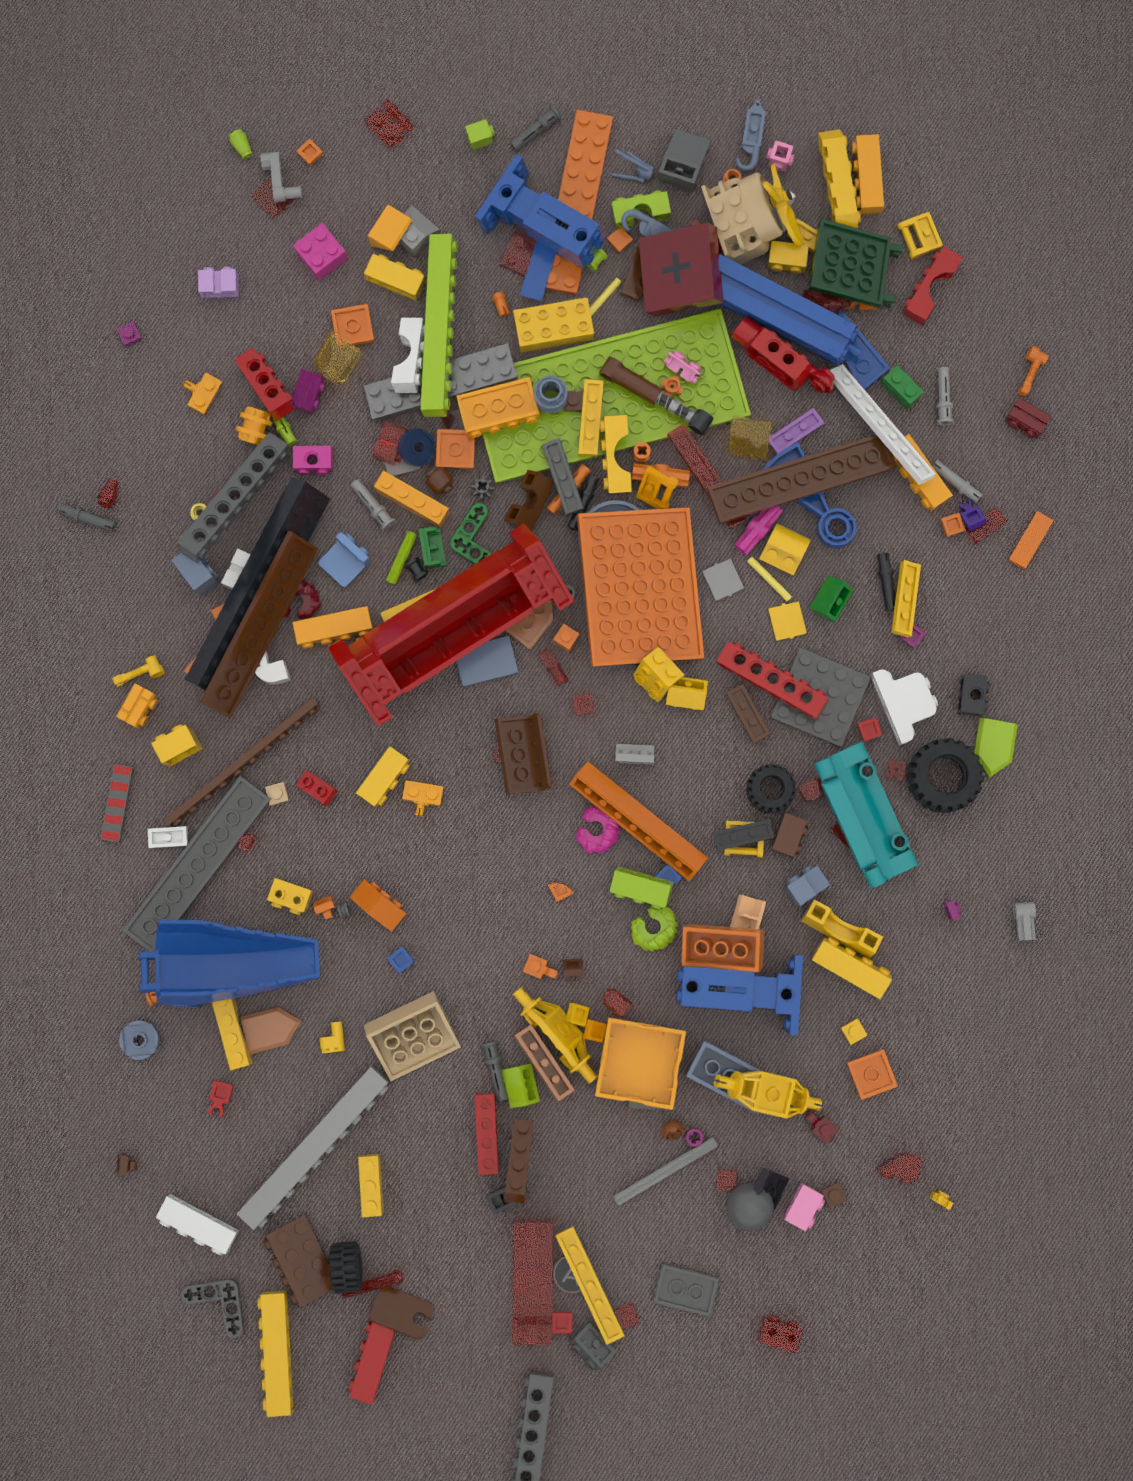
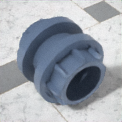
M546 376L537 382L534 388V398L537 407L545 413H557L565 407L568 395L567 387L563 380L556 376ZM547 391H555L558 393V396L548 399L544 394Z

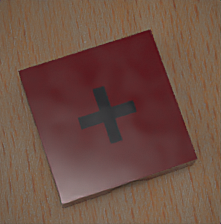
M707 222L639 238L645 313L657 317L680 312L687 308H700L724 303L722 279L718 263L719 244L717 227Z

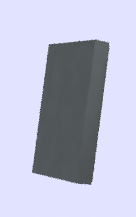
M662 1263L653 1303L711 1317L720 1278Z

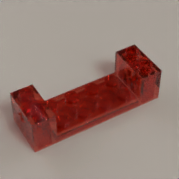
M514 1219L512 1345L552 1346L553 1219Z

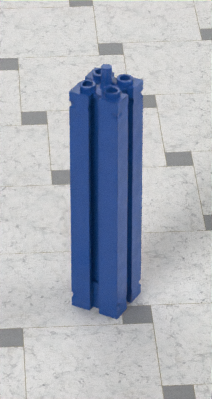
M719 254L718 263L722 279L724 303H719L718 305L743 318L749 316L761 327L773 330L778 336L826 361H830L835 366L845 361L848 351L857 356L861 354L862 349L853 345L858 334L856 324L846 321V319Z

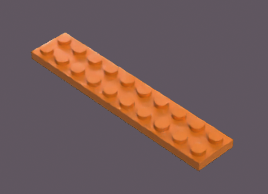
M577 110L558 200L593 220L613 116ZM556 253L545 289L577 295L582 268Z

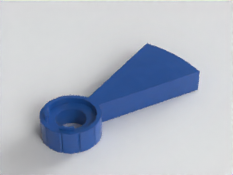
M799 442L777 454L762 470L805 457ZM822 492L795 501L820 519L817 526V535L825 546L832 549L843 548L852 541L857 528L854 517L844 509L835 508L829 510ZM835 520L841 521L845 526V533L841 536L832 535L828 530L830 522Z

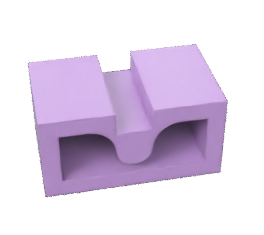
M206 267L203 270H198V292L202 298L239 297V275L236 269L223 267L221 271H215L214 268Z

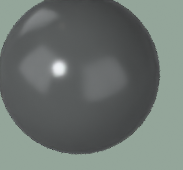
M744 1183L737 1186L727 1199L726 1209L728 1217L741 1230L757 1231L762 1229L769 1223L773 1215L774 1204L769 1192L766 1193L764 1189L760 1195H757L754 1190L755 1183Z

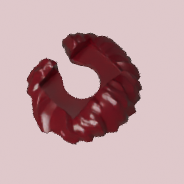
M302 580L295 596H300L303 599V606L297 611V616L299 619H309L319 610L321 602L319 601L318 590L315 589L314 585H310L305 580ZM288 607L284 615L286 618L291 614L290 607Z

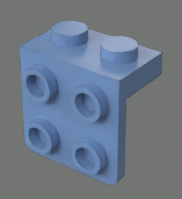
M340 532L336 536L338 541L319 560V565L342 587H347L371 561L366 549L362 546L358 548L354 544L355 540L348 533L344 535Z

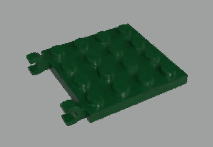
M820 219L818 222L809 290L878 308L882 304L884 307L892 308V303H896V296L884 293L889 254L892 257L898 258L899 253L903 252V245L891 243V237Z

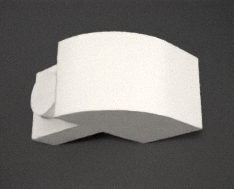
M266 651L259 663L260 667H257L255 671L256 675L264 682L272 685L291 681L286 662L280 660L270 663Z

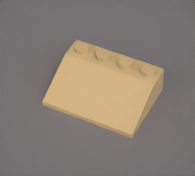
M434 991L364 1024L366 1037L390 1081L461 1048Z

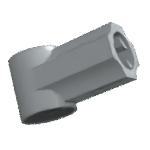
M1013 903L1014 920H1016L1018 941L1036 940L1034 919L1036 918L1035 903Z

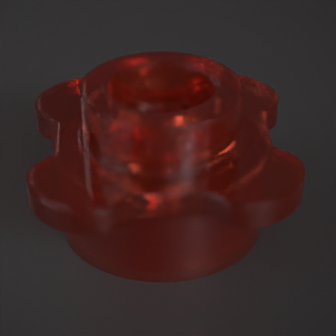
M889 760L886 776L888 778L895 777L898 780L904 779L907 764L904 761Z

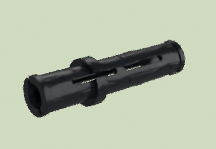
M588 474L583 490L581 489L579 493L585 510L572 514L567 525L569 529L578 531L577 514L586 513L591 499L595 496L594 491L600 480L598 477Z
M889 553L877 554L879 564L878 576L881 579L885 611H892L895 608L896 600L892 580L893 569H891Z

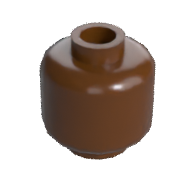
M435 466L425 476L427 478L426 485L437 495L442 492L447 494L453 488L451 484L454 478L444 467L438 468Z

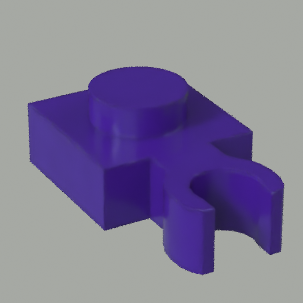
M967 498L968 505L963 506L959 502V506L963 512L961 513V518L968 530L971 531L986 524L987 521L979 506L973 507L971 500Z

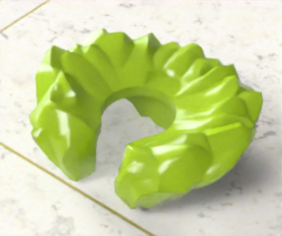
M651 906L647 911L651 918L660 922L661 928L656 934L648 933L642 917H637L636 920H633L630 929L632 930V939L635 945H639L645 951L650 950L654 952V950L664 949L673 943V939L676 937L675 933L678 932L676 929L678 924L670 908L662 907V909H657Z

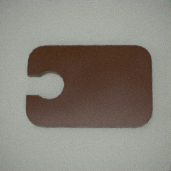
M384 1286L380 1288L369 1317L375 1324L419 1340L424 1338L428 1327L415 1324L413 1317L416 1314H422L425 1318L431 1320L434 1306L427 1301Z

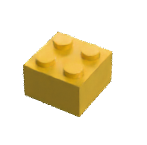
M177 725L172 728L173 732L167 735L165 733L161 734L151 743L162 764L171 767L203 749L194 730L187 725Z

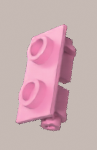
M677 350L675 352L670 351L668 354L671 355V358L667 356L664 360L666 367L675 373H678L680 368H682L683 371L680 376L689 383L693 382L695 384L699 379L696 375L703 374V371L700 370L701 366L693 361L691 363L684 359L686 356Z

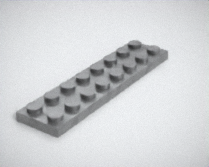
M508 343L449 360V363L452 364V374H449L451 392H448V398L451 400L457 398V395L518 380ZM392 377L364 385L373 422L420 409L422 384L418 387V393H396L391 384Z

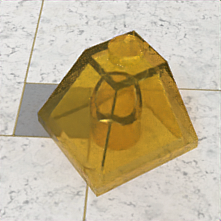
M331 330L313 363L320 374L336 385L343 384L363 351Z
M733 416L729 434L728 453L766 460L773 422Z

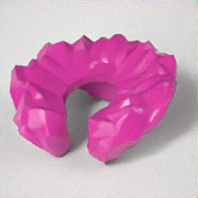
M596 806L589 807L583 812L582 819L586 822H600L603 825V832L599 836H592L585 828H578V833L575 836L578 843L590 854L593 852L604 853L606 850H610V847L617 842L621 832L619 829L620 825Z

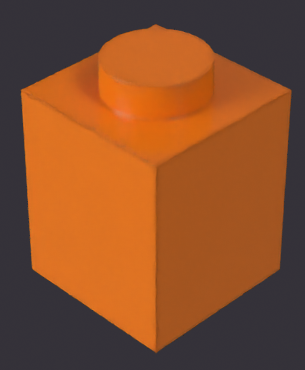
M563 623L554 637L553 643L570 653L580 638V634Z

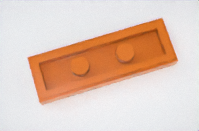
M1037 511L1008 561L1025 570L1054 520Z

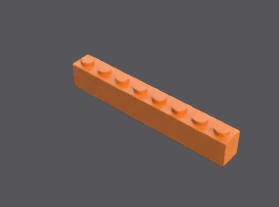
M587 761L569 785L688 881L694 877L708 859L701 851L696 849L590 762Z

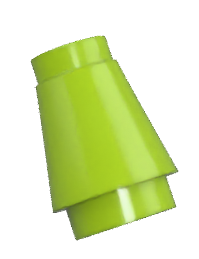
M242 129L235 130L229 134V142L243 159L253 154L246 133Z

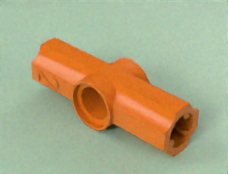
M634 463L633 481L641 482L645 470L650 466L668 477H675L678 480V487L688 488L689 470L674 469L664 464L651 466Z

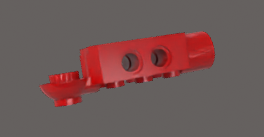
M746 316L733 332L731 337L742 345L747 356L791 391H796L809 379L811 386L817 391L828 394L832 393L834 374L825 367H821L819 370L812 363L810 364L805 355L795 352L792 345L786 341H781L773 330L761 327L749 316Z

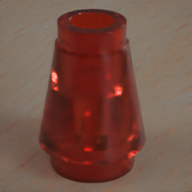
M108 479L97 496V503L105 508H112L115 505L119 482Z

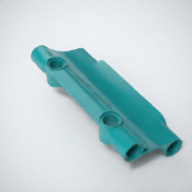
M863 741L814 764L822 781L821 785L855 861L864 873L870 889L880 886L888 879L918 865L908 837L901 829L876 774V767L872 763ZM866 765L871 769L869 776L862 774V768ZM897 836H901L903 839V843L899 847L894 844V839Z

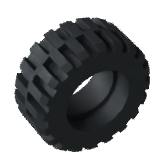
M941 738L927 743L913 755L912 761L908 764L907 768L909 773L906 776L910 784L908 788L910 792H913V798L922 803V807L929 808L936 813H949L965 808L977 798V794L982 789L981 783L984 782V776H982L984 768L978 761L980 760L978 754L975 755L972 752L974 749L971 746L967 747L964 745L965 742L960 740L954 741L953 738ZM939 758H949L956 762L961 769L962 784L953 793H939L931 786L928 780V769Z

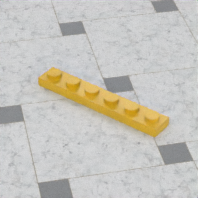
M574 1226L555 1234L606 1345L624 1337V1332Z

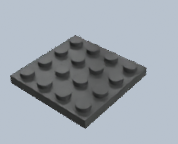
M799 648L790 673L794 675L793 678L797 681L802 679L809 683L811 689L815 691L820 689L825 692L829 702L816 721L778 699L770 718L841 748L871 677L808 650ZM793 685L785 687V692L787 693L795 691V686ZM805 694L801 700L808 703L812 700V696Z

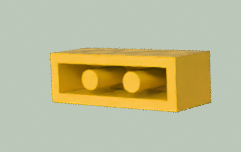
M373 254L364 272L367 281L415 301L418 300L426 282L425 276L420 270L408 269L403 263L389 261V258L382 254Z
M389 746L356 794L376 808L378 805L382 806L388 798L386 796L390 789L394 790L399 782L397 780L401 774L404 775L409 769V759Z
M380 1154L360 1155L358 1162L362 1217L382 1216L384 1214Z

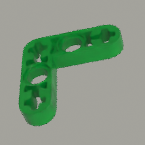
M482 503L472 506L450 541L454 552L474 564L480 562L484 554L487 556L492 554L472 541L488 516L487 507ZM482 508L484 515L477 517L478 524L474 520L469 519L470 517L474 519L476 516L475 510ZM468 523L475 526L474 531L471 533L464 531V526ZM463 540L462 543L466 547H468V544L471 545L467 549L466 554L463 553L465 551L463 547L459 546L456 548L455 541ZM478 549L481 554L479 558L473 559L470 557V551Z

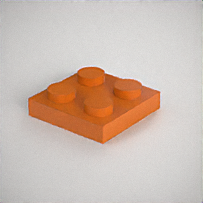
M368 304L331 310L338 348L375 342Z
M437 429L436 466L438 468L474 469L475 438L467 437L465 430Z
M884 1049L846 1062L860 1100L898 1087Z

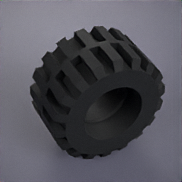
M767 764L760 766L751 774L747 781L746 794H748V800L751 801L754 808L756 807L759 811L770 814L777 813L791 804L796 793V782L792 778L793 775L787 771L788 769L782 768L778 764ZM766 778H775L780 782L782 793L779 798L769 800L761 794L760 784Z
M357 1241L331 1244L329 1270L331 1285L335 1294L360 1292L362 1288V1257Z

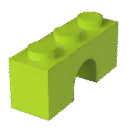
M654 191L649 195L637 194L633 198L628 199L621 197L612 201L611 204L615 229H618L620 226L623 228L622 216L631 209L647 211L651 218L657 221L669 220L671 217L667 191ZM633 216L628 217L626 220L628 227L634 226Z

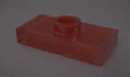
M996 506L984 514L987 521L986 524L971 531L967 527L965 528V531L975 544L1007 522Z

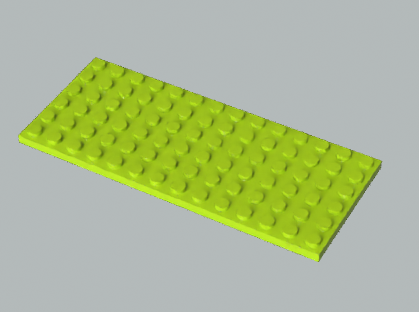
M721 309L514 363L518 380L530 377L533 392L537 382L546 376H556L566 384L567 391L583 392V394L585 379L604 381L600 421L603 420V416L627 415L628 435L622 437L617 442L614 453L634 448L640 442L649 444L694 431L688 427L685 419H679L678 415L671 414L663 406H658V404L652 405L620 385L611 383L601 377L599 371L609 356L616 358L628 369L661 387L664 392L663 394H665V389L661 385L662 381L677 376L683 391L681 394H673L670 398H675L681 404L684 403V406L691 408V410L697 411L701 409L709 413L714 418L709 428L751 417ZM677 350L686 356L685 360L690 363L693 361L701 366L700 370L703 371V374L696 375L699 379L695 384L693 382L689 383L680 376L683 371L682 368H680L678 373H675L666 367L664 360L667 356L671 358V355L668 354L670 351L675 352ZM547 391L544 396L548 399H553L558 396V393ZM538 408L540 419H537L534 423L526 424L524 422L515 428L509 429L505 427L496 433L485 432L482 434L496 484L524 477L527 470L536 472L550 470L542 444L558 438L561 439L569 465L604 456L605 451L601 450V440H604V432L599 431L597 456L578 455L582 412H568L562 409L557 413H545Z

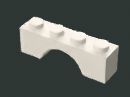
M401 318L399 336L402 343L410 347L411 351L404 362L393 367L391 384L396 393H418V387L422 384L421 369H423L425 321L423 318Z

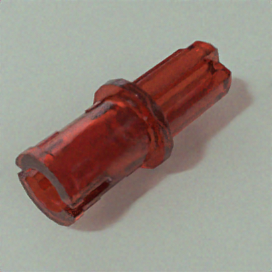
M550 650L542 651L540 657L548 668L547 672L552 674L557 685L560 686L567 682L569 679L562 671L561 664L557 663Z

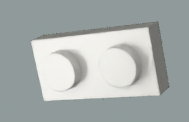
M188 826L148 829L149 848L188 845Z

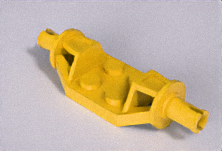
M523 987L518 989L513 996L524 1007V1011L520 1014L521 1017L524 1016L533 1028L539 1025L543 1033L562 1052L563 1055L559 1060L570 1070V1074L578 1071L588 1084L594 1081L598 1075L587 1064V1060L591 1056L587 1055L586 1042L583 1038L584 1034L575 1024L565 1022L567 1014L560 1006L541 1001V997L537 1000H532ZM535 1007L538 1008V1009H541V1010H543V1011H545V1012H547V1013L544 1015V1014H542L541 1012H539L538 1010H536ZM576 1047H577V1051H578V1055H579L580 1060H578V1057H577V1055H576V1053H575V1050H574Z
M759 1070L746 1073L735 1071L730 1078L716 1075L715 1077L716 1080L722 1081H714L715 1087L727 1089L728 1096L731 1099H737L753 1111L790 1118L796 1114H803L807 1108L815 1111L821 1109V1106H817L815 1103L822 1105V1100L810 1097L808 1089L802 1087L793 1078Z

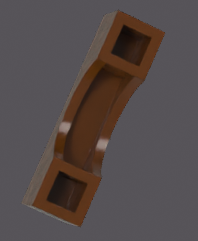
M514 1118L504 1202L524 1204L534 1120Z

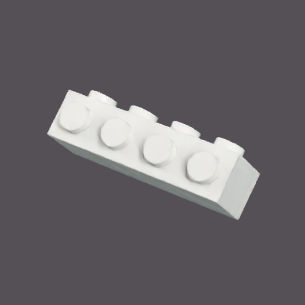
M172 1194L166 1197L156 1216L160 1220L159 1223L163 1226L176 1228V1232L185 1237L189 1235L195 1238L194 1242L202 1246L206 1244L212 1247L211 1250L219 1255L229 1252L240 1231Z

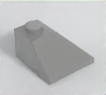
M411 206L404 214L413 221L400 239L399 244L415 257L429 242L430 234H437L440 230L414 206Z

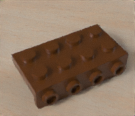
M540 713L494 719L506 795L551 789L552 776L549 771V757L546 753V739L543 734V720Z
M305 1215L264 1235L265 1240L263 1243L267 1251L271 1250L274 1258H272V1262L275 1268H280L283 1274L280 1278L285 1287L288 1286L291 1291L289 1297L293 1305L297 1304L301 1308L333 1290L329 1263Z

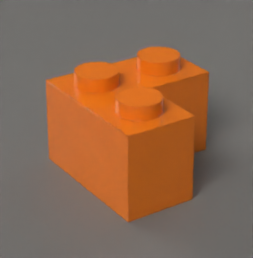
M364 879L350 898L368 915L392 932L406 915L401 909L403 905L396 899L389 900L391 896L384 890H381L382 888L373 881L370 884Z

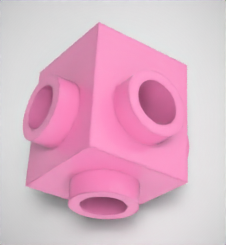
M775 141L773 149L769 148L766 159L769 160L768 167L775 163L777 172H786L787 166H792L795 156L791 154L793 146Z

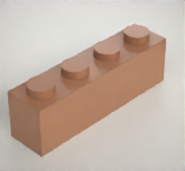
M529 1025L514 1036L557 1102L575 1091L532 1025Z

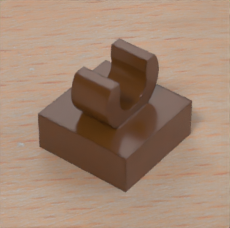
M582 959L563 960V976H566L567 982L570 981V976H577V981H580L581 976H583Z
M118 1154L116 1173L119 1176H127V1169L137 1170L136 1160H128L127 1154Z

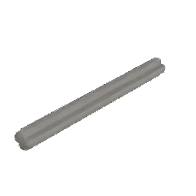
M713 1137L709 1138L699 1146L694 1147L614 1195L616 1203L618 1205L623 1204L718 1146L717 1142Z

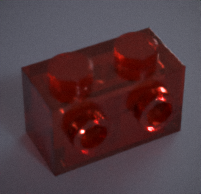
M769 1314L768 1317L763 1316L757 1340L761 1344L797 1354L803 1329L799 1326L800 1323L788 1320L786 1323L780 1321V1317Z

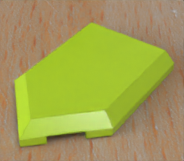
M979 718L974 754H978L980 757L978 761L983 765L989 778L1012 762L1018 724Z

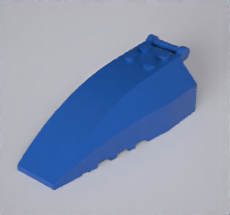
M160 920L156 929L155 952L139 953V960L141 961V985H139V992H155L158 1005H198L275 990L320 977L317 939L293 935L286 936L281 933L272 934L263 932V930L254 931L238 926L229 927L223 926L220 923L202 920ZM149 960H155V984H149Z

